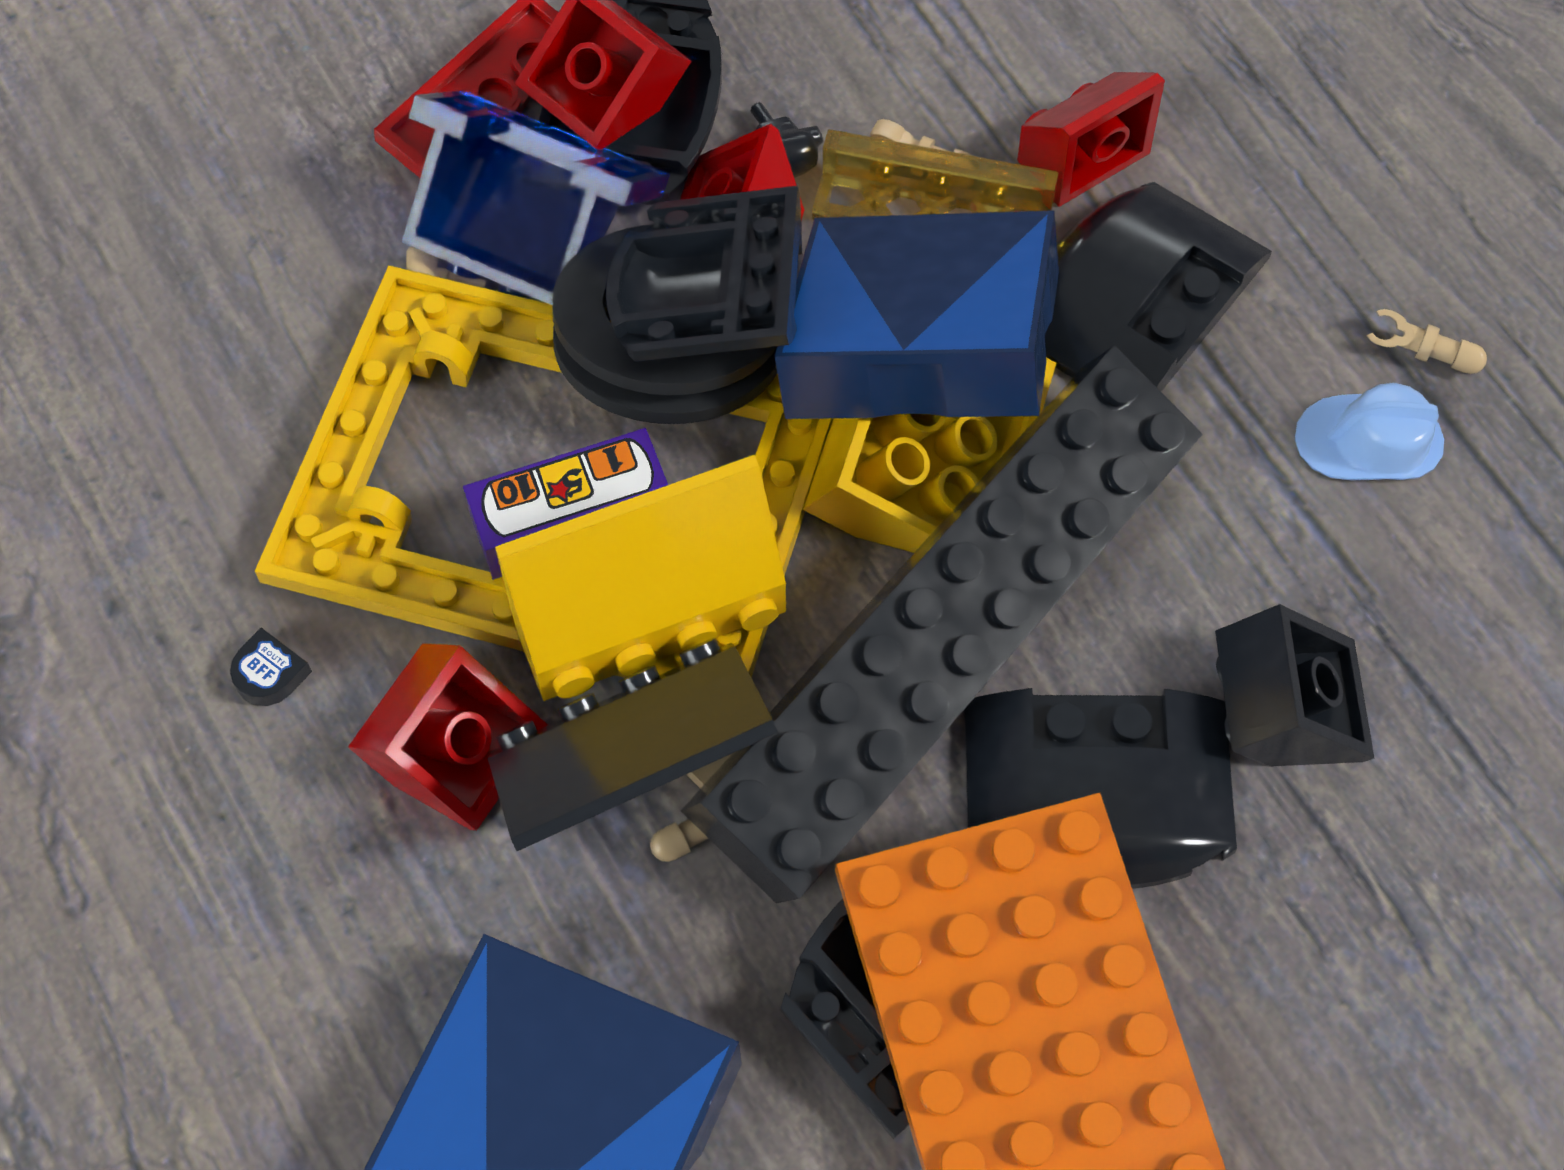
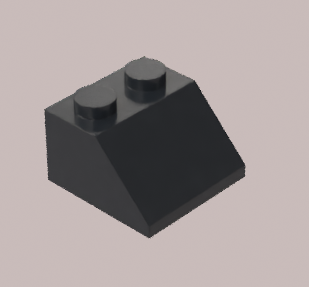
M1281 604L1215 630L1218 648L1216 669L1223 684L1227 713L1224 723L1225 732L1233 752L1271 767L1358 763L1374 759L1355 640Z

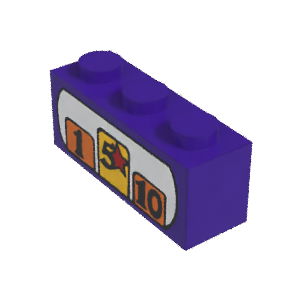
M643 428L464 485L463 490L473 525L492 579L494 580L503 577L495 549L496 546L667 486L668 482L647 429Z

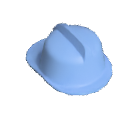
M1398 383L1379 384L1363 394H1347L1323 398L1305 410L1297 422L1295 443L1299 454L1313 470L1329 478L1350 481L1417 479L1434 470L1442 458L1444 450V437L1437 422L1439 417L1437 406L1429 404L1421 393L1410 386Z

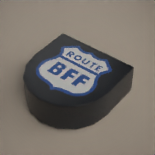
M262 627L238 650L230 668L232 683L237 692L245 701L257 706H270L280 703L291 695L312 672L308 662Z

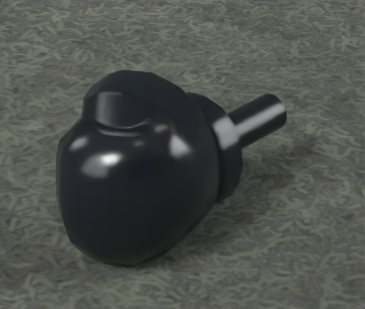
M758 102L752 105L750 111L759 123L756 130L770 123L779 130L794 178L807 173L817 165L819 159L818 147L824 142L818 126L798 129L789 117L773 119L762 103Z

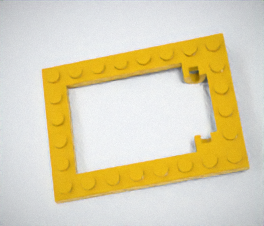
M388 265L256 566L255 574L259 582L524 652L517 635L503 577L493 580L489 571L401 549L412 522L411 510L393 494L380 488L366 486L412 375L430 379L437 360L443 362L448 367L453 385L466 388L481 353L562 373L554 352L552 304ZM777 373L771 384L759 396L729 414L766 422L755 457L760 466L785 576L806 512L803 510L804 503L833 418L785 419ZM372 516L381 520L384 527L371 524ZM768 625L752 631L741 628L717 638L719 647L729 643L736 647L751 678ZM683 651L657 659L654 665L659 675L683 665L679 655ZM620 673L615 675L622 678L627 677L625 675H621Z

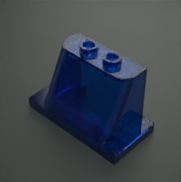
M463 90L415 95L408 118L435 130L402 243L447 261L445 268L454 274L471 279H478L481 275L498 282V290L502 293L532 299L533 297L552 305L556 280L568 261L588 244L606 236L620 205L628 206L663 197L670 174L609 149H596L582 138Z

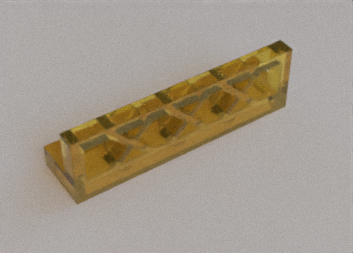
M828 129L823 145V173L812 208V220L824 217L893 215L886 204L900 197L914 200L921 208V211L913 215L946 214L955 208L970 210L972 213L1052 211L1058 172ZM834 185L858 189L865 198L851 207L829 203Z

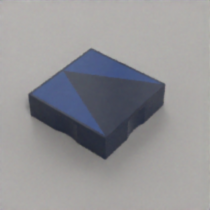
M1055 211L814 218L796 282L794 318L797 331L792 343L778 346L775 354L785 419L876 418L896 414H931L945 417L1039 416L1047 363L1045 333L1053 319L1059 275Z
M483 934L364 1170H690L695 1161L702 1155L742 1065L739 1041Z

